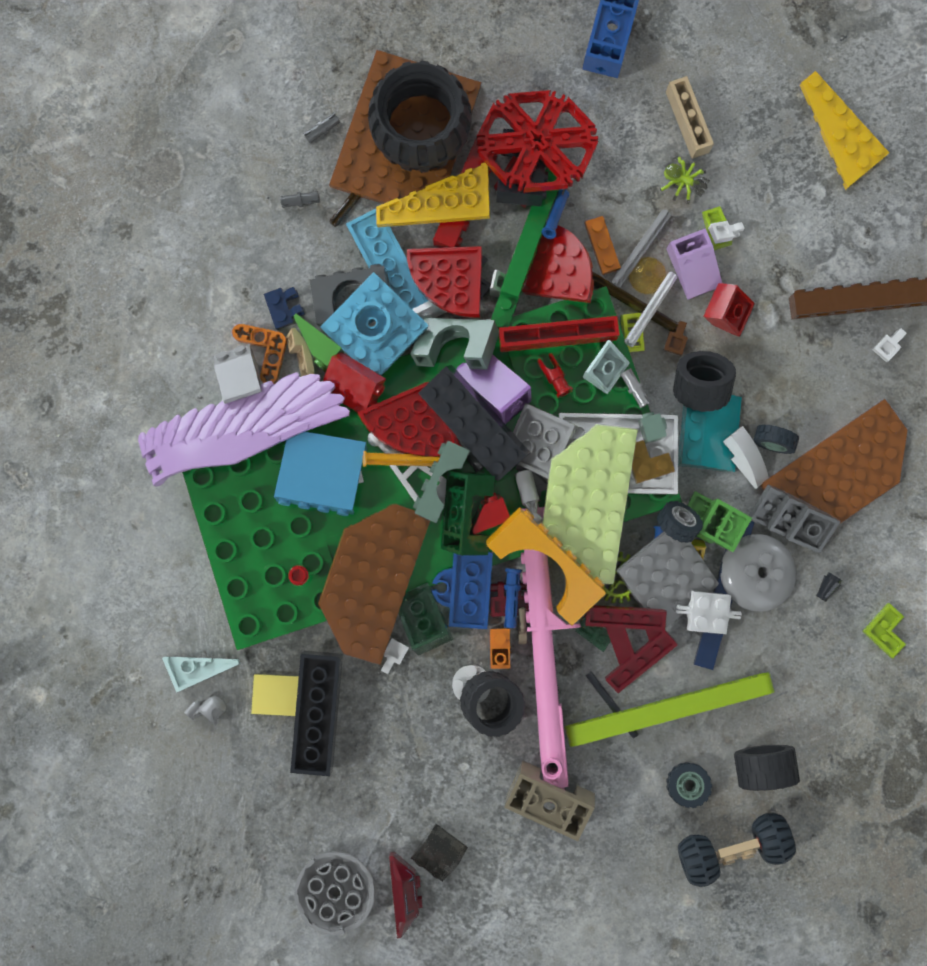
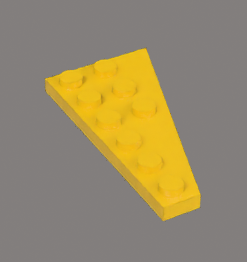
M815 71L801 82L800 87L808 105L812 108L815 122L819 124L822 138L830 156L837 165L836 170L841 175L844 181L843 186L846 190L889 154V151Z
M482 163L477 168L467 169L462 174L450 176L426 186L423 190L413 191L401 199L396 198L377 206V227L490 219L488 165Z

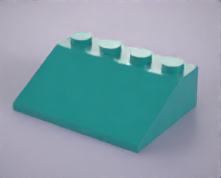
M731 395L730 402L725 407L710 412L692 410L683 405L678 466L735 472L736 465L731 460L734 454L723 441L739 429L742 397Z

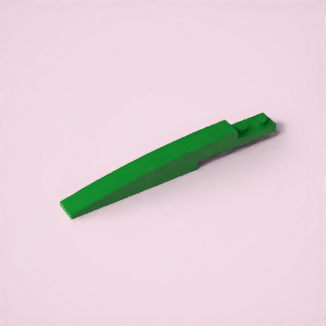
M546 168L545 172H548V182L556 181L557 177L549 168ZM547 190L546 199H542L541 207L531 206L491 320H495L498 330L501 327H510L525 281L543 236L541 231L546 226L558 190Z

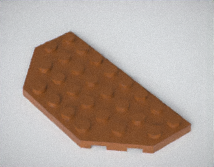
M883 399L769 477L760 486L763 491L768 484L785 491L837 518L842 523L900 483L908 430L886 399Z
M392 504L362 519V521L344 528L318 604L342 653L381 665L430 520L415 514V510Z

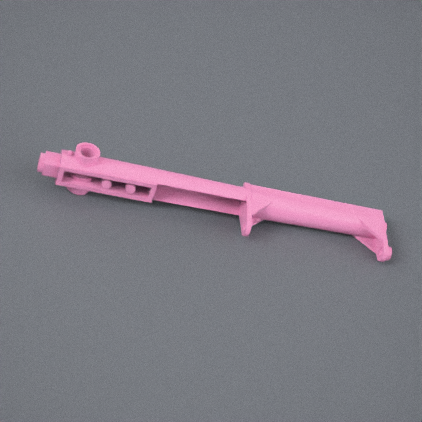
M538 505L537 514H539L542 517V519L544 514V507H539ZM524 550L521 553V562L525 564L526 572H523L522 575L523 584H527V592H524L525 603H529V611H526V622L530 623V626L527 627V632L532 631L542 780L565 790V787H568L569 780L562 703H559L552 630L579 628L581 625L580 623H575L571 626L553 612L548 555L535 550ZM555 763L558 767L551 768L548 764Z

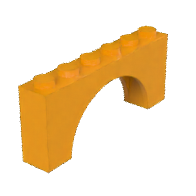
M519 507L486 540L487 546L500 559L518 550H535L555 560L562 568L566 579L564 595L556 608L558 613L573 626L606 594L603 587L605 584L599 577L596 576L594 578L590 575L591 570L584 563L580 565L576 561L577 557L570 550L566 552L562 548L563 543L555 536L552 538L548 534L549 530L542 523L538 525L533 520L535 517L529 510L526 509L524 511Z

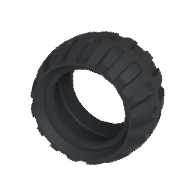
M409 61L396 69H391L386 73L385 79L378 82L369 103L368 121L372 138L386 159L392 164H399L404 170H420L423 173L429 172L430 169L434 168L440 169L446 166L449 160H454L459 155L469 137L472 113L468 95L464 91L462 84L453 74L449 75L446 68L438 64L435 66L428 61L416 63ZM427 96L437 99L443 104L451 116L446 128L435 137L422 141L411 140L398 134L389 123L392 113L401 102L411 97Z

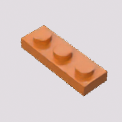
M600 216L585 221L584 224L601 274L605 275L620 270L621 267L604 217Z

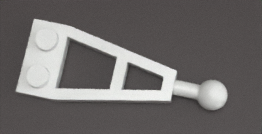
M370 433L368 435L369 444L378 446L384 453L403 454L386 446L373 434ZM390 465L410 496L416 501L418 496L407 482V479L417 468L432 476L433 473L429 472L430 468L427 466H410L402 474L396 465ZM441 476L438 480L441 483L437 486V494L444 504L447 479Z

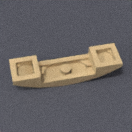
M291 328L286 336L289 354H297L301 377L314 374V365L309 348L296 328Z

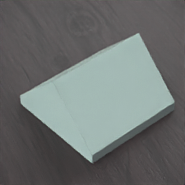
M608 340L584 373L583 378L608 394L630 362Z

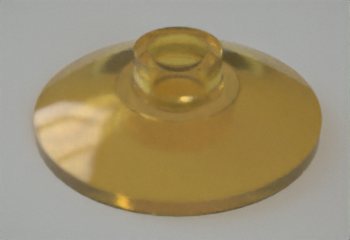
M651 257L641 258L629 275L630 284L636 291L642 294L656 293L666 277V270L657 259ZM650 271L652 276H647L645 272Z

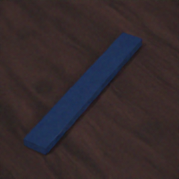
M750 521L742 537L751 535L754 521ZM722 562L717 577L719 584L714 588L713 593L727 594L721 581ZM702 632L693 662L694 665L710 670L714 669L723 634Z

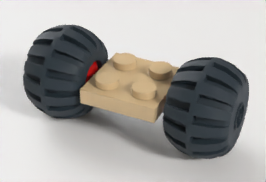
M776 813L762 814L752 824L753 840L722 848L717 852L714 850L708 837L699 834L687 836L679 843L678 854L688 882L698 887L709 886L720 877V863L727 866L735 863V860L741 857L742 860L751 859L757 854V850L766 863L781 865L790 861L796 854V844L786 819Z

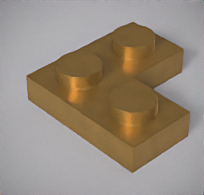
M644 440L635 443L631 470L636 484L675 472L669 453L650 458Z

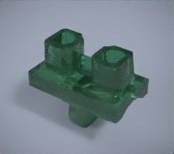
M585 616L580 623L581 627L576 628L575 632L604 652L611 642L607 630L603 627L586 626Z

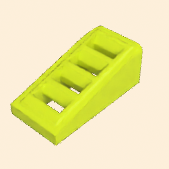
M642 313L620 315L622 332L625 339L630 333L628 327H634L636 324L627 323V320L635 319L637 322ZM643 332L637 340L639 345L628 346L629 352L645 351Z

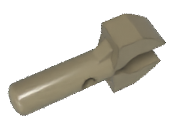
M524 607L519 608L518 644H526L527 609Z

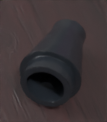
M828 572L826 576L824 575L816 596L826 602L842 586L840 584L843 580Z

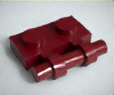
M521 580L520 585L522 587L518 592L517 616H519V608L521 607L529 611V603H525L524 596H521V590H527V584H523ZM497 581V583L490 585V591H498V597H490L491 617L505 616L506 597H504V591L507 590L504 588L506 583H503V581Z

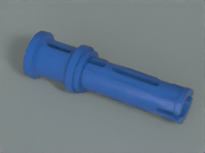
M505 568L507 580L504 588L507 591L504 627L517 628L518 592L522 587L520 585V573H522L523 569Z

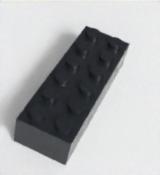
M453 365L443 368L419 392V395L492 476H495L497 482L531 453Z
M304 650L300 655L290 773L330 777L333 772L343 654Z

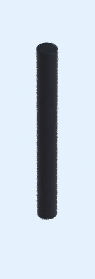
M593 672L587 673L585 676L612 712L621 711ZM636 730L628 732L632 738L639 735Z

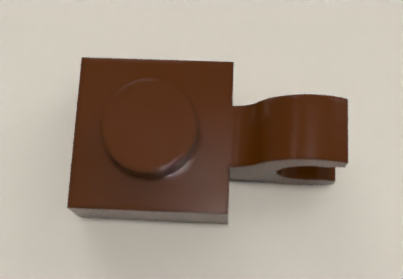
M679 321L675 333L669 332L664 351L682 356L688 337L683 336L686 322Z

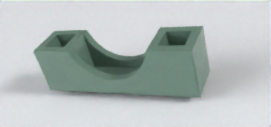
M447 441L446 444L442 443L438 454L441 455L439 461H434L429 471L433 474L430 480L425 479L421 488L424 493L421 498L417 497L413 508L416 509L415 514L437 523L444 507L437 494L438 480L448 470L461 469L470 450L450 441Z

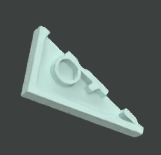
M169 656L162 658L176 693L241 664L239 659Z

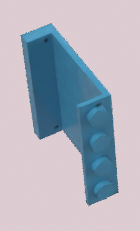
M302 432L287 439L274 494L276 501L284 506L296 504L302 509L313 507L324 513H329L330 510L336 511L338 515L342 516L354 515L353 507L363 462V451H367L366 442L309 432Z

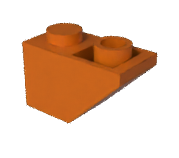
M490 628L491 669H510L509 628Z

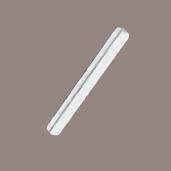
M673 272L667 274L625 339V344L629 347L635 345L676 281L677 275Z

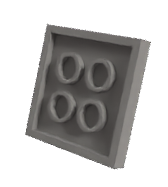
M525 403L513 433L531 453L518 465L549 479L551 459L568 448L567 446L571 444L578 426Z

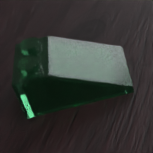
M428 582L405 592L398 614L411 648L418 656L454 640Z

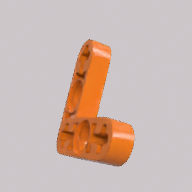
M245 324L236 325L232 330V335L238 342L266 348L260 379L263 383L267 382L265 375L268 376L270 373V369L267 366L277 368L276 371L272 369L271 375L274 379L269 380L276 384L287 346L286 337L278 331ZM243 329L245 333L251 335L250 337L247 335H242L240 338L237 332H241V330ZM259 332L265 335L264 340L261 342L255 341V335ZM278 337H280V339L283 341L282 343H278L277 349L281 350V352L271 350V348H276V343L274 342V339L276 340L278 339ZM273 354L279 357L276 364L269 363V357Z

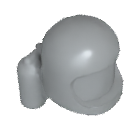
M212 696L203 704L202 701H194L184 713L192 720L203 714L216 725L218 723L216 720L226 711V704L221 698Z

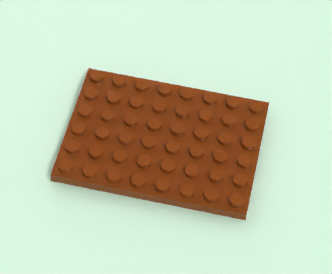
M376 50L329 183L331 188L350 194L354 193L362 198L384 204L396 198L401 199L408 196L413 191L423 190L426 186L451 176L457 157L454 160H449L447 165L440 169L434 168L430 169L429 172L423 173L420 170L407 171L402 169L399 164H392L384 157L383 153L377 148L370 132L368 121L369 103L378 82L384 80L386 73L391 69H396L409 61L416 63L415 61ZM453 74L460 81L468 95L472 113L482 82ZM417 96L401 102L393 111L389 123L398 134L411 140L422 141L433 138L442 132L450 121L451 116L447 108L437 99Z

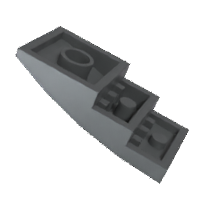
M769 484L749 514L752 517V521L765 525L769 530L785 536L787 540L818 553L822 551L841 522L819 508Z

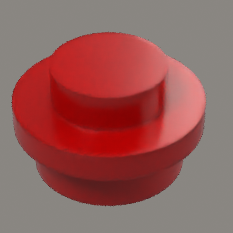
M294 566L289 571V580L294 585H303L309 578V573L303 566Z

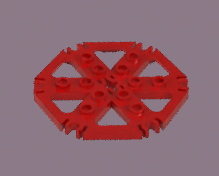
M551 90L508 93V96L504 95L503 97L504 103L496 100L495 105L493 102L477 134L476 140L477 145H484L478 146L479 157L505 186L508 181L509 188H512V185L515 183L519 184L518 191H522L523 186H525L523 193L568 189V186L572 187V178L577 182L580 181V178L583 179L598 146V136H591L596 135L597 128L569 97L565 101V95L563 94L558 99L555 97L556 91H553L551 94ZM534 102L543 104L536 122L519 106L520 104ZM564 112L570 113L581 125V127L554 129L561 114ZM497 118H503L515 131L489 134ZM582 147L586 150L581 164L575 166L560 149ZM520 152L512 171L509 173L504 172L493 160V156L496 154ZM539 159L557 177L556 181L533 183L530 178Z

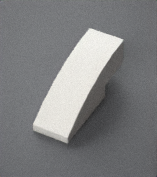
M743 426L723 441L734 454L731 460L755 489L769 478L763 458Z

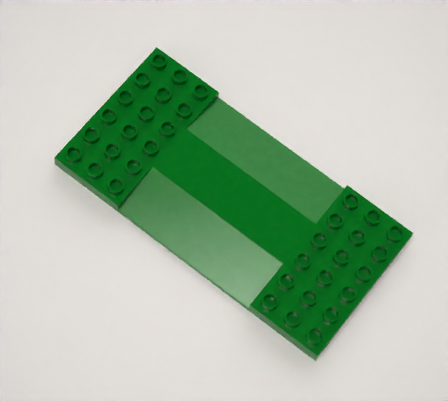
M607 286L593 290L590 303L562 300L513 316L510 327L617 315ZM618 321L620 335L617 341L611 342L630 362L624 372L631 368L640 383ZM498 336L492 355L531 387L530 405L559 417V413L643 415L650 412L648 405L642 408L639 407L633 394L628 392L629 388L621 376L608 394L583 378L584 373L606 342L501 352ZM460 337L445 343L439 352L434 367L417 366L411 354L399 357L381 375L386 378L383 385L385 388L378 397L377 402L380 403L425 382H430L446 366L453 365L457 369L460 364L466 363L464 354L469 338ZM549 353L553 354L565 374V380L573 388L570 393L561 398L557 397V391L548 382L538 364V359L540 358L547 368L554 369ZM343 403L339 406L346 407L350 411L349 416L305 431L366 442L367 453H384L378 446L369 444L368 435L370 432L362 423L358 412ZM522 410L516 416H514L508 423H506L507 427L512 432L515 429V426L518 422ZM286 440L237 464L197 468L182 472L237 650L327 621L318 603L344 528L354 525L392 504L416 510L413 508L415 501L390 465H366V467H363L362 462L361 473L364 482L359 483L353 507L354 515L349 514L348 516L338 515L336 511L330 510L329 513L320 512L317 508L313 507L302 509L296 504L284 506L276 501L274 494ZM467 459L461 469L448 470L475 472ZM410 466L397 467L403 474ZM516 466L498 482L495 479L494 492L503 497L510 516L519 507L527 509L522 504L515 474L518 473V470H516ZM483 467V469L479 472H476L491 475L485 467ZM417 468L407 479V482L419 498L424 493L421 488L425 479L430 480L431 476ZM447 471L441 475L445 479H447ZM546 490L541 492L540 501L538 502L539 507H545ZM679 491L678 494H627L623 523L660 511L669 501L682 502ZM473 496L471 522L480 502L485 499L484 496ZM444 508L437 523L431 520L429 522L405 595L437 585L433 584L436 575L444 569L453 568L454 553L441 549ZM502 524L479 533L491 536ZM524 550L512 552L502 559L493 552L492 566L519 558ZM294 566H303L307 569L309 578L305 584L294 585L290 582L289 571Z

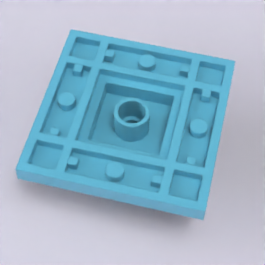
M374 272L320 326L351 358L379 375H382L429 327ZM372 322H376L375 326H370Z

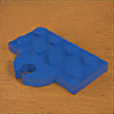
M488 551V555L461 556L454 553L453 568L440 571L434 578L433 584L444 582L447 585L446 591L439 592L437 589H432V593L436 601L442 606L450 607L449 627L488 628L493 551Z

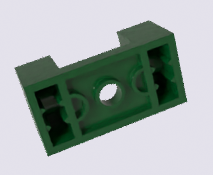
M447 471L441 549L461 556L488 555L489 547L486 540L490 536L482 533L473 534L472 530H470L472 526L471 513L473 509V496H493L495 476L476 472Z

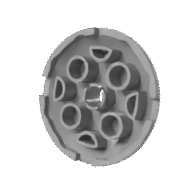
M763 534L747 535L741 538L734 552L727 550L723 556L722 573H720L722 585L726 593L731 595V600L740 607L752 611H768L780 606L790 596L796 581V566L791 553L779 540ZM759 568L763 569L762 578L758 575Z
M333 851L314 857L304 866L297 878L294 896L295 903L306 924L324 934L340 935L357 928L367 918L373 906L375 888L369 870L359 859L348 853ZM338 887L340 894L333 895L330 889Z

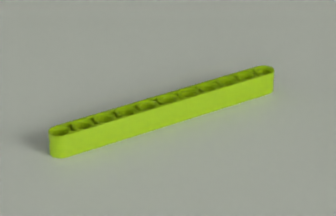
M760 673L565 726L569 746L574 747L774 693L775 690L770 673Z

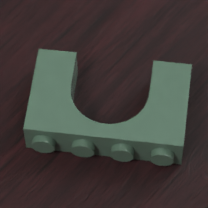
M424 318L429 327L417 338L411 352V356L417 366L434 367L439 352L445 343L454 338L465 337L469 338L464 354V359L469 369H488L499 336L495 320Z

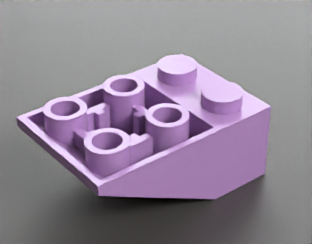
M706 228L669 243L666 250L687 300L715 290L718 283H722L714 248Z

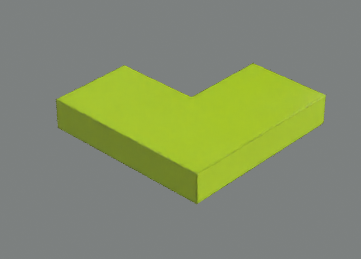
M887 603L862 630L890 658H894L906 645L892 632L904 616L890 603Z

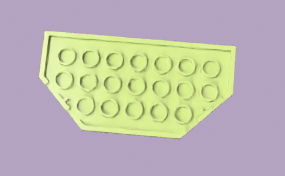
M596 424L585 435L579 437L567 446L568 448L551 459L542 524L549 530L548 534L552 538L555 536L563 543L562 548L566 552L570 550L577 557L576 561L580 565L584 563L591 570L590 575L594 578L596 576L599 577L604 584H613L638 430Z

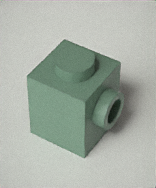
M649 412L642 415L643 418L638 421L645 444L667 437L665 431L667 429L666 420L664 417L661 418L660 413L654 415V412Z

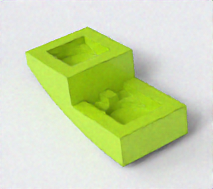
M721 207L703 211L704 224L714 250L732 245L733 241L715 244L708 229L712 223L726 221Z

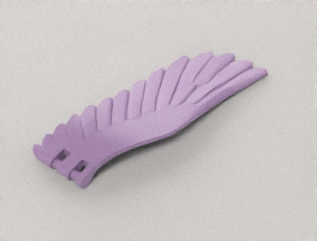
M293 373L283 377L276 384H273L272 381L261 384L262 392L226 404L223 401L216 406L209 404L201 411L194 408L183 417L176 415L169 423L164 421L156 429L151 427L147 434L141 432L138 442L142 457L146 458L147 461L145 465L148 473L153 477V486L157 487L164 484L169 477L180 472L204 467L237 464L297 434L347 417L350 411L346 407L339 406L344 402L345 398L341 394H331L335 389V384L331 381L320 382V375L309 374L300 377L298 373Z

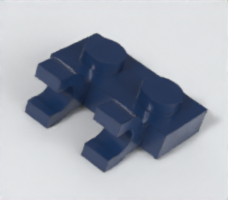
M295 287L289 288L285 292H283L282 288H278L264 294L276 330L295 324L293 320L295 314L299 316L305 315L304 309L300 304L289 309L287 301L299 298Z

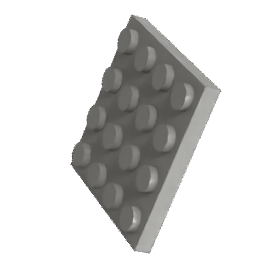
M662 532L615 570L641 608L665 609L667 611L665 628L682 615L676 613V606H688L692 591L711 592L719 584L691 542L681 543L666 535L665 532Z

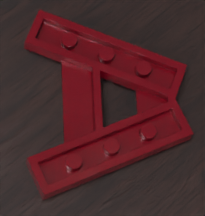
M593 605L586 612V626L606 627L619 666L605 676V680L617 693H620L678 646L677 641L665 630L667 615L665 609ZM626 628L646 630L649 641L635 653Z

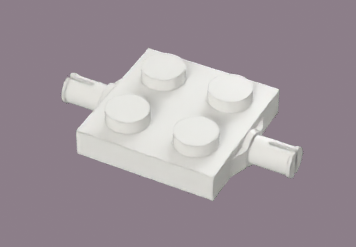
M692 591L688 606H676L677 614H687V630L727 634L729 619L740 620L741 616L738 615H742L741 611H731V595Z

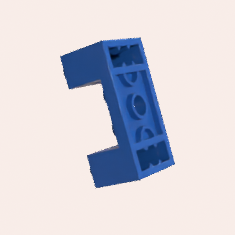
M600 0L582 70L618 78L639 0ZM609 24H615L617 26V29L610 30L607 26Z

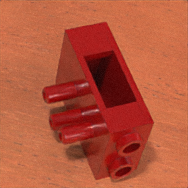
M343 352L331 357L323 381L334 383L335 389L331 394H341L345 398L343 404L356 412L378 403V397L384 391L385 387L383 385L386 378Z

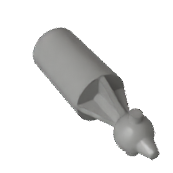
M531 470L518 472L515 474L522 504L534 515L535 518L533 520L539 525L543 519L537 514L540 499Z

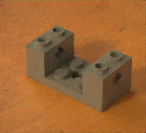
M522 761L507 792L504 808L579 841L595 808V793L578 785L573 794L539 779L541 768ZM552 802L555 808L551 810L546 809L544 804Z

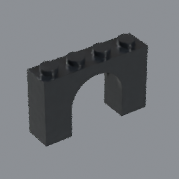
M503 128V133L515 132L513 129ZM520 152L501 154V156L518 157ZM539 159L536 170L530 178L533 183L548 182V172H545V167H548L541 159ZM498 178L496 203L541 207L542 199H546L547 191L523 193L525 186H523L522 191H518L519 184L515 183L512 185V188H509V181L505 186Z

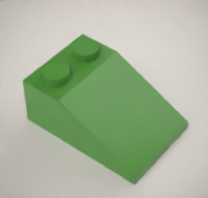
M295 314L294 319L311 354L315 358L314 362L318 368L326 373L331 357L340 352L344 353L343 349L299 315Z

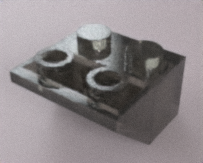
M435 824L415 850L411 859L418 866L430 872L434 878L443 882L459 865L468 847Z

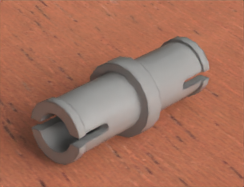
M631 368L620 374L629 388L628 392L633 394L640 408L651 403V400L642 388L643 384L639 383Z

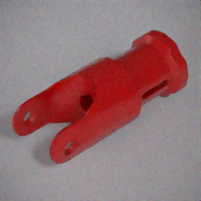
M549 353L554 369L547 368L540 358L538 359V364L548 382L557 391V397L561 398L570 393L573 388L565 380V374L553 354Z

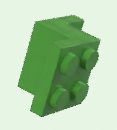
M696 491L693 492L687 503L688 506L696 511L703 522V528L696 537L709 544L716 543L730 552H734L752 517L718 498L711 500Z

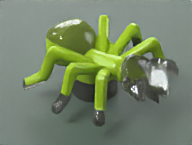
M678 157L677 160L681 167L678 164L672 163L665 168L664 176L670 182L660 188V191H664L673 185L677 188V191L672 200L676 201L681 189L686 186V204H689L690 186L701 197V193H705L703 189L706 190L708 188L706 182L709 183L710 180L705 177L694 180L697 175L706 174V170L700 169L690 176L696 161L692 162L687 171L685 169V161Z

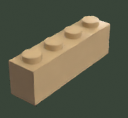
M685 76L669 82L666 95L691 158L694 159L708 154L714 143L688 77Z

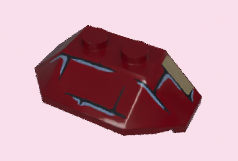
M393 851L390 852L389 862L398 939L402 938L419 916L420 908H423L422 896H418V888H421L420 875L416 876V869Z

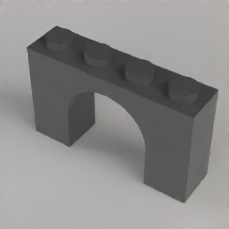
M374 264L367 269L354 268L352 272L344 273V271H337L331 276L317 275L315 279H310L316 324L321 326L337 310L336 299L339 292L345 286L350 284L361 285L374 272L390 287L387 269L384 265Z

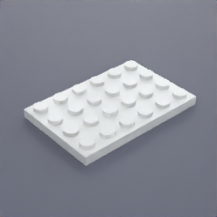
M559 413V418L578 426L571 443L585 435L596 424L637 429L636 442L643 440L638 421L643 418L642 415ZM661 415V418L664 417L666 420L667 429L665 431L667 437L645 444L650 458L669 453L675 472L636 484L631 470L628 494H678V415Z

